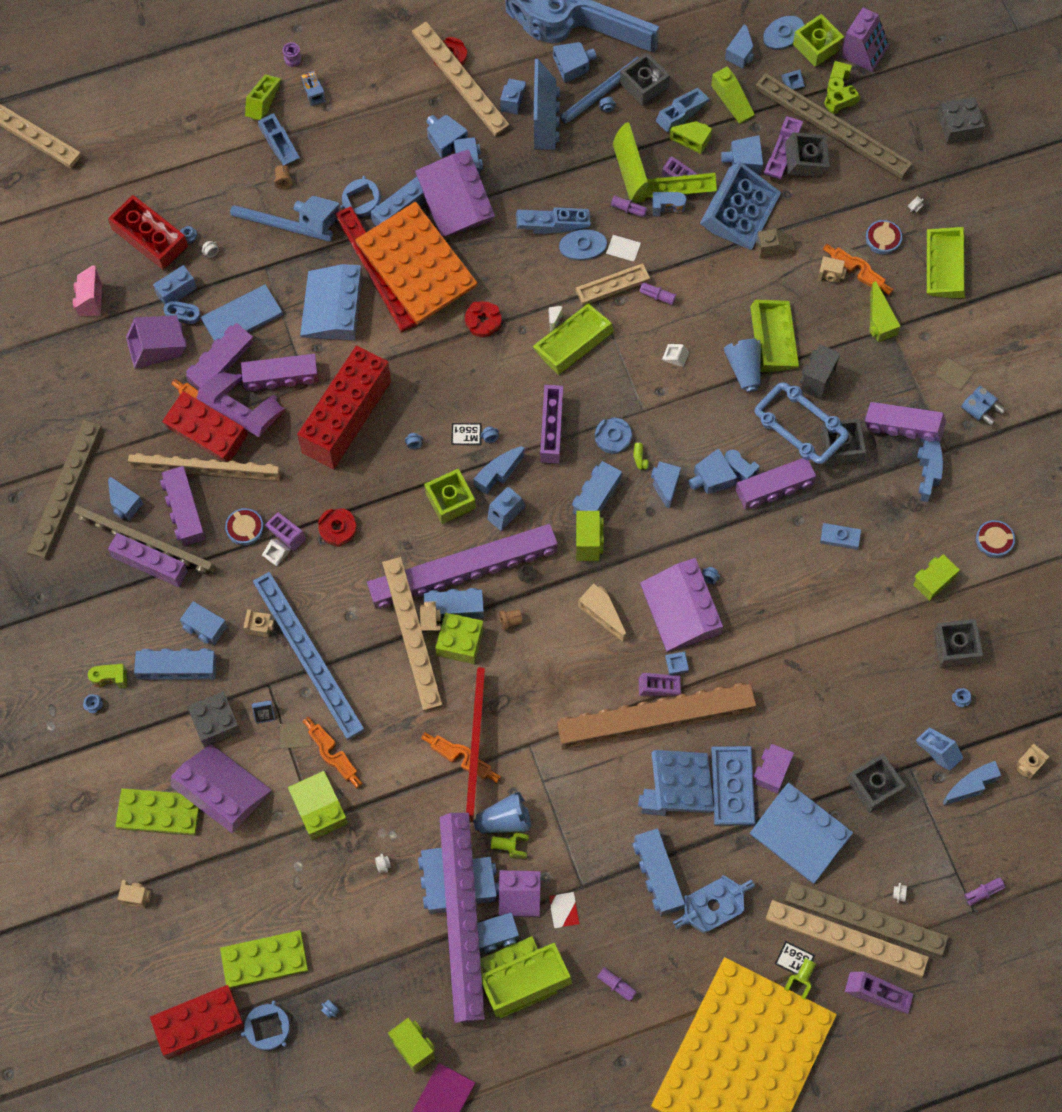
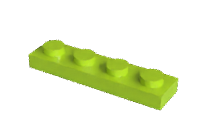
M716 172L647 179L648 184L645 198L653 197V192L691 194L717 191Z

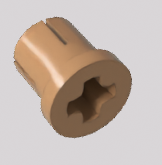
M285 165L277 166L275 168V187L278 189L290 188L292 186V178L289 174V168Z
M519 609L508 612L499 611L500 624L503 630L522 624V616Z

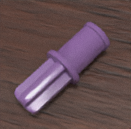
M614 195L611 202L612 207L619 208L625 211V213L630 212L644 217L647 212L646 207L632 203L631 199L626 200Z
M643 283L640 287V293L655 298V301L660 300L673 305L676 299V294L662 290V287L657 288Z
M996 878L984 885L980 884L979 888L964 894L965 899H970L967 903L972 906L985 898L989 899L990 895L1004 889L1005 884L1001 878Z
M606 967L597 976L598 979L612 988V992L615 990L628 1001H631L636 995V991L623 982L621 977L618 978L607 970Z

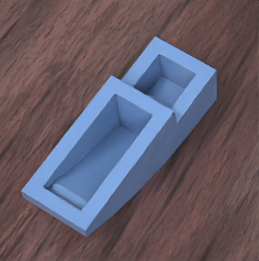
M696 88L674 99L671 106L659 111L656 122L666 132H669L672 127L681 125L692 117L709 101V98L699 88Z
M274 113L258 121L261 132L282 165H287L300 158Z
M524 447L514 448L491 461L473 479L474 487L487 494L497 480L504 484L525 456Z
M996 761L985 764L962 778L945 797L943 804L948 805L981 795L985 790L984 785L996 782L1001 777Z

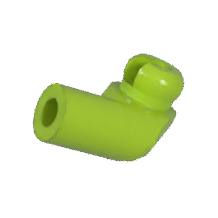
M635 443L633 457L636 466L640 470H647L649 460L642 459L644 446L642 443Z

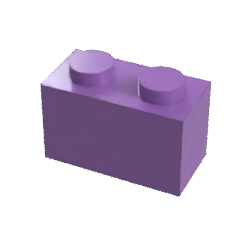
M771 744L769 750L765 748L761 760H764L762 767H757L754 775L757 778L755 785L778 794L794 753L774 744Z

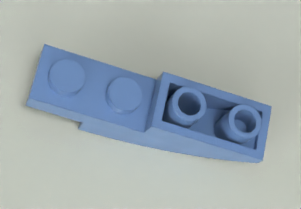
M554 207L553 211L517 210L516 212L517 229L533 230V233L536 234L568 232L587 228L591 225L589 209Z
M920 439L923 442V447H919L917 458H920L919 465L923 466L921 476L925 478L924 483L920 482L918 493L921 494L920 501L928 502L932 486L938 487L942 478V450L939 441L929 442Z

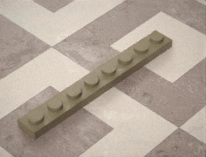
M83 420L28 547V555L43 560L47 559L100 435L101 425Z
M76 505L74 513L79 516L78 519L87 524L89 521L94 522L95 527L104 531L108 528L112 530L111 533L115 536L119 533L134 541L141 542L154 550L162 551L163 554L172 558L180 559L179 561L185 563L188 567L190 564L197 566L196 570L206 574L207 571L214 573L216 566L207 560Z
M792 881L785 899L786 903L942 957L948 939L946 935Z

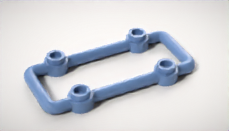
M785 382L779 383L755 407V414L761 419L764 428H773L799 449L803 459H811L817 464L825 463L847 441L849 436L848 431L842 427L838 417L828 416L803 396V392L798 386H790ZM782 390L787 392L791 402H800L823 420L829 432H838L841 435L821 456L816 454L812 444H803L778 424L773 413L762 411Z

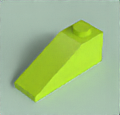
M728 66L713 73L711 86L738 123L741 124L755 117L737 78Z
M266 74L261 78L246 97V117H250L253 120H261L265 117L279 88L281 78Z
M875 281L870 291L869 330L872 337H875L877 342H881L898 335L900 324Z

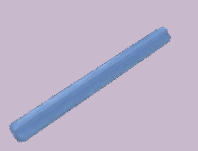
M636 57L635 59H633V60H632L630 63H628L626 66H628L629 64H631L632 62H634V61H635L636 59H638L639 57ZM622 69L561 114V120L564 123L570 122L620 83V71Z
M232 205L230 210L231 215L322 240L331 241L333 237V232L330 230L320 235L300 224V222Z

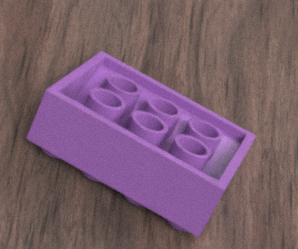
M469 149L452 154L415 171L437 229L443 238L489 223L495 217Z
M696 558L678 563L640 583L666 652L722 634L723 625Z
M212 744L184 762L171 776V787L232 834L272 792L270 788Z

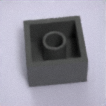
M648 52L620 71V84L642 106L669 87L670 75Z
M976 97L941 103L938 117L946 144L975 140L982 137L985 126Z
M793 132L786 140L785 150L788 175L822 177L830 168L826 135Z
M821 344L817 350L814 349L809 358L810 362L808 365H805L800 380L802 392L820 400L822 399L836 372L840 357L839 352Z
M860 419L841 420L842 427L848 431L849 436L847 441L825 462L826 466L864 461L866 450ZM822 422L820 430L823 453L841 436L838 432H829L825 422Z
M976 619L937 623L934 629V637L940 668L980 663L983 653Z
M224 691L187 706L204 748L241 733Z
M884 754L854 770L847 778L848 783L869 813L902 794L906 787Z

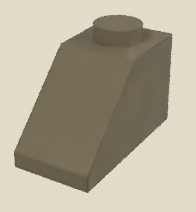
M777 229L758 231L756 244L759 258L795 253L791 235Z

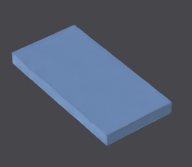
M263 285L202 316L201 320L215 341L225 335L224 332L230 325L233 326L235 323H238L249 333L282 316L283 313L267 286Z
M751 746L712 747L714 826L755 825Z

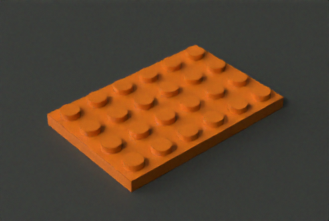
M416 202L355 239L356 244L417 325L478 286L477 281Z

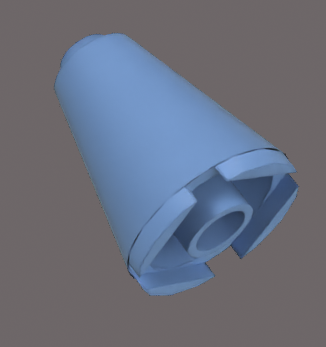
M741 340L735 346L732 343L724 347V352L742 390H746V392L756 391L757 387L760 386V340Z
M520 791L515 792L476 814V819L473 820L476 831L479 830L481 834L530 831L529 811L522 803L525 801Z

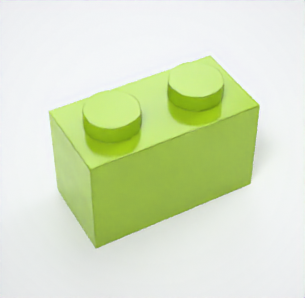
M944 554L939 558H933L926 570L921 569L915 575L914 586L929 601L951 583L960 571Z

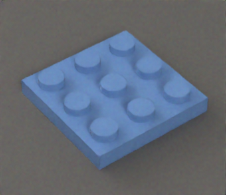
M654 750L651 752L658 810L711 813L714 811L708 753Z

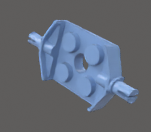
M722 875L720 879L688 896L685 895L684 915L673 921L675 928L678 929L685 924H690L705 934L744 912V894L755 887L753 881L750 879L746 883L738 885ZM716 901L719 904V909L716 911L710 910L708 903Z

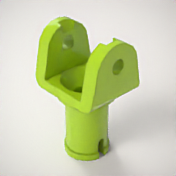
M515 833L510 839L493 836L491 839V849L507 850L510 858L526 859L527 853L516 851L515 846L516 841H528L529 835Z
M805 958L798 974L790 976L784 990L788 991L795 979L806 985L801 997L805 1000L811 988L810 981L808 980L816 963Z

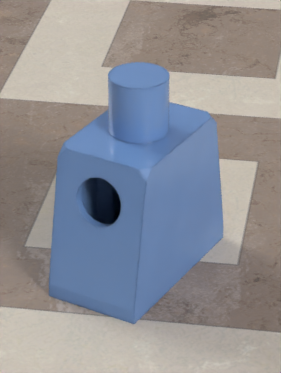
M580 42L553 46V58L564 83L589 71V61L597 58L594 49L585 51Z
M431 115L426 120L429 125L427 128L428 139L441 158L455 150L454 140L468 138L467 130L448 115L443 116L439 120L435 115Z
M760 136L732 141L730 152H721V162H732L733 166L740 161L756 174H762L763 159Z
M311 196L305 203L297 200L294 204V211L299 212L300 224L323 235L337 220L335 213L339 212L340 203Z
M717 449L695 466L694 474L696 477L688 480L692 490L702 486L707 494H711L735 486L737 477L721 451Z
M507 487L490 504L487 520L502 531L526 505L517 493Z

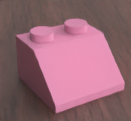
M91 266L78 274L77 282H74L76 298H73V308L76 309L79 316H101L103 283L96 266Z

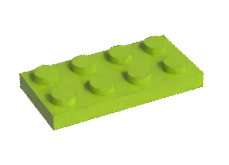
M121 788L115 828L196 836L200 809L180 793Z
M301 930L220 947L225 982L230 988L308 972Z

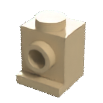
M823 256L818 281L826 279L829 282H840V279L845 278L847 270L843 268L845 261Z
M436 601L424 602V605L420 606L421 631L440 630L441 624H437V621H440V609H436Z
M247 610L243 628L248 635L269 637L270 631L274 629L275 622L272 620L271 614Z
M1033 744L1016 763L1015 767L1022 776L1031 779L1047 761L1049 756Z
M122 880L118 896L120 904L145 908L146 902L149 903L151 891L146 890L142 884L132 883V885H129L127 881Z

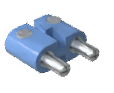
M979 386L961 406L962 409L978 421L983 419L990 425H993L995 420L987 415V412L992 408L1001 414L1006 411L1005 408L997 403L998 398L982 386Z

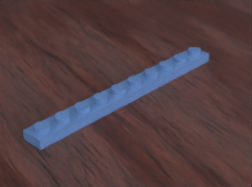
M268 572L253 580V584L347 741L364 732L363 726L271 573Z

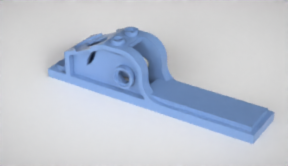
M505 0L506 12L512 18H515L530 36L537 40L559 43L565 40L575 27L586 26L650 52H655L658 47L659 26L592 0Z

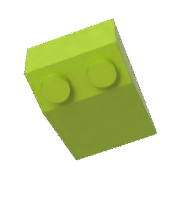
M324 771L288 787L311 841L348 824Z

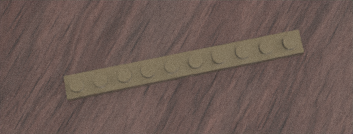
M767 73L755 85V89L897 177L902 179L912 167V162Z

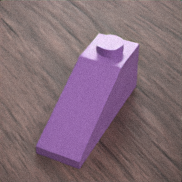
M850 972L845 989L846 993L861 1000L905 1014L909 1013L913 998L912 993L866 972Z

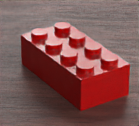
M134 195L108 218L111 229L162 270L188 247L183 233Z
M182 391L162 421L167 429L223 462L232 460L248 436V432L243 426Z
M229 985L150 1016L162 1054L167 1060L243 1029L245 1026Z

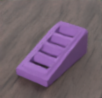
M672 156L662 169L663 177L697 174Z
M279 512L265 524L266 528L293 551L306 540L304 532Z
M642 673L639 677V696L681 695L680 676ZM662 681H665V689H663ZM670 681H673V689H670ZM654 682H657V688H654Z

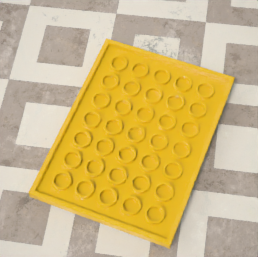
M724 957L659 1088L651 1108L659 1112H791L837 1014L806 998L805 1000L802 999V996L790 990H784V987Z

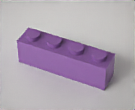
M235 323L233 326L230 325L225 330V335L221 339H216L212 344V348L200 356V361L188 368L186 372L187 381L199 390L203 384L216 374L227 371L254 343L253 336L238 323Z
M315 354L241 363L245 391H257L263 388L275 389L279 386L292 387L296 384L319 382Z
M544 385L541 463H559L563 386Z
M870 402L865 424L867 429L873 433L882 432L888 433L891 436L902 435L910 439L921 438L933 442L941 441L946 419L942 412Z
M802 458L737 482L736 492L744 509H754L766 501L773 502L782 495L788 496L795 493L798 489L810 488L815 482L816 475L809 460Z
M184 466L161 472L163 479L160 480L163 491L167 490L168 496H165L167 506L172 507L173 511L170 513L172 523H176L178 528L174 530L177 540H181L183 546L206 540Z
M119 533L116 534L108 548L112 558L176 587H180L188 573L185 563Z

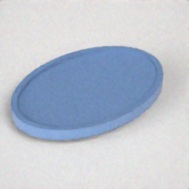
M796 16L781 17L773 21L766 28L763 42L768 48L773 50L788 48L793 45L795 31L803 27L804 23Z
M577 230L561 239L559 250L563 256L569 259L589 260L605 251L607 240L604 235L597 231Z

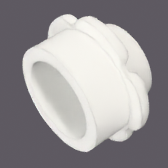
M917 196L907 206L911 209L910 212L913 210L917 212L924 205L922 203L924 199H920Z
M208 241L203 245L202 253L204 256L212 258L218 254L219 248L216 242Z
M380 854L379 857L375 858L379 873H388V868H391L388 856L384 857L383 854Z
M899 883L898 887L894 886L893 898L897 899V903L899 901L905 902L907 886L901 885V883Z

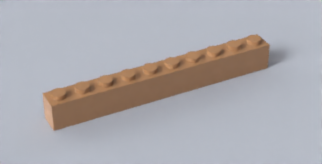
M738 683L731 688L718 687L710 692L706 690L698 691L695 695L687 696V694H681L669 700L668 698H661L657 702H641L633 707L624 705L617 710L610 711V709H604L592 715L591 713H584L576 718L563 717L560 721H557V730L561 748L567 749L751 713L755 711L756 704L751 684Z

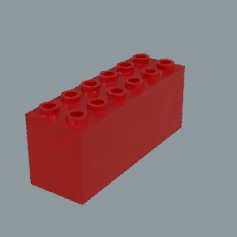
M357 345L354 347L297 433L302 454L333 470L335 469L391 383L387 360Z

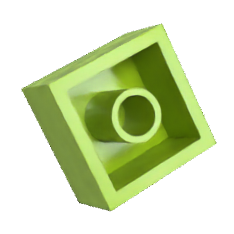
M820 14L795 31L793 45L816 67L842 49L844 36Z
M459 468L424 484L425 493L441 524L476 509L475 498Z
M576 511V561H599V554H603L604 546L603 518H600V511Z
M445 613L436 645L437 656L475 664L484 630L483 621Z
M407 1018L388 1032L391 1041L414 1073H417L435 1059L434 1052L436 1050L428 1037L425 1039L422 1037V1029L415 1020L411 1022Z

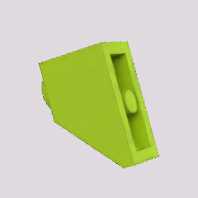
M697 121L674 126L671 128L670 140L701 154L711 139L712 128Z

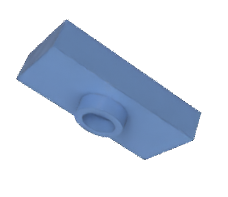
M823 523L820 543L858 550L861 530Z

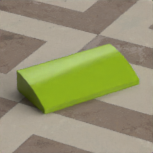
M627 122L617 132L613 141V147L629 199L632 200V203L645 202L648 181L630 124Z
M964 227L927 229V295L942 298H965Z
M754 300L750 308L754 338L757 341L760 340L761 372H775L798 368L799 363L790 301Z
M586 304L533 345V349L559 375L614 332L613 326L590 304Z
M555 943L481 974L482 986L496 1017L572 984L570 974Z

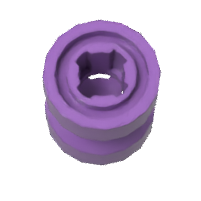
M293 42L285 44L282 49L285 64L290 67L298 66L302 60L299 46Z

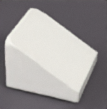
M562 306L549 307L551 332L558 326L562 318Z
M668 344L662 360L684 367L689 351L684 345Z
M271 539L262 556L275 566H278L291 549L278 539Z

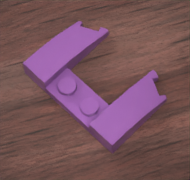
M222 371L199 388L198 400L240 424L258 437L285 410L284 407L278 404V398L275 395L262 402L253 411L226 395L242 380L241 374L234 375Z

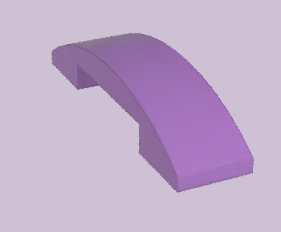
M786 116L764 174L779 179L782 178L787 167L785 142L793 132L800 133L803 121Z

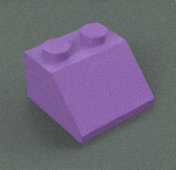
M500 870L499 916L512 912L513 917H540V871Z

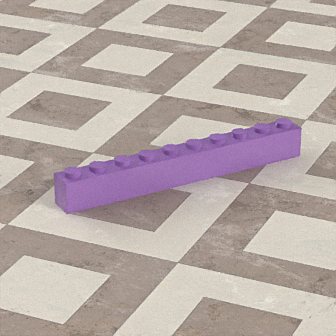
M548 524L405 569L412 597H422L424 593L429 591H441L446 586L452 584L460 585L465 580H475L487 573L494 574L506 567L513 568L525 561L532 562L540 556H551L557 551V541L551 525ZM386 576L367 581L375 609H384L393 604Z
M449 813L440 817L454 1022H476L484 1020L485 1017L469 813Z

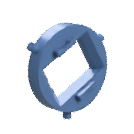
M366 176L351 182L343 191V205L340 206L341 209L352 207L349 196L370 187L375 199L353 209L357 217L370 215L371 211L381 201L378 187L374 182L366 179Z
M272 1001V1004L256 1007L246 1018L245 1032H242L241 1036H246L248 1041L257 1049L269 1051L281 1045L283 1047L287 1045L285 1041L290 1032V1023L285 1012L275 1006L276 1001ZM278 1013L279 1019L282 1022L283 1034L256 1042L251 1021Z

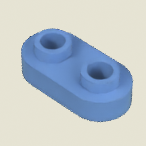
M170 301L164 306L165 316L177 315L179 322L194 324L200 319V311L195 305Z

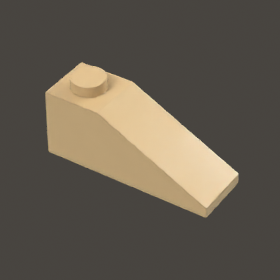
M593 583L578 600V607L623 642L626 638V632L607 591Z

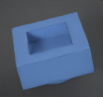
M685 652L665 655L669 675L689 672Z

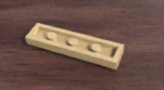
M642 263L576 287V293L582 306L650 282V277Z

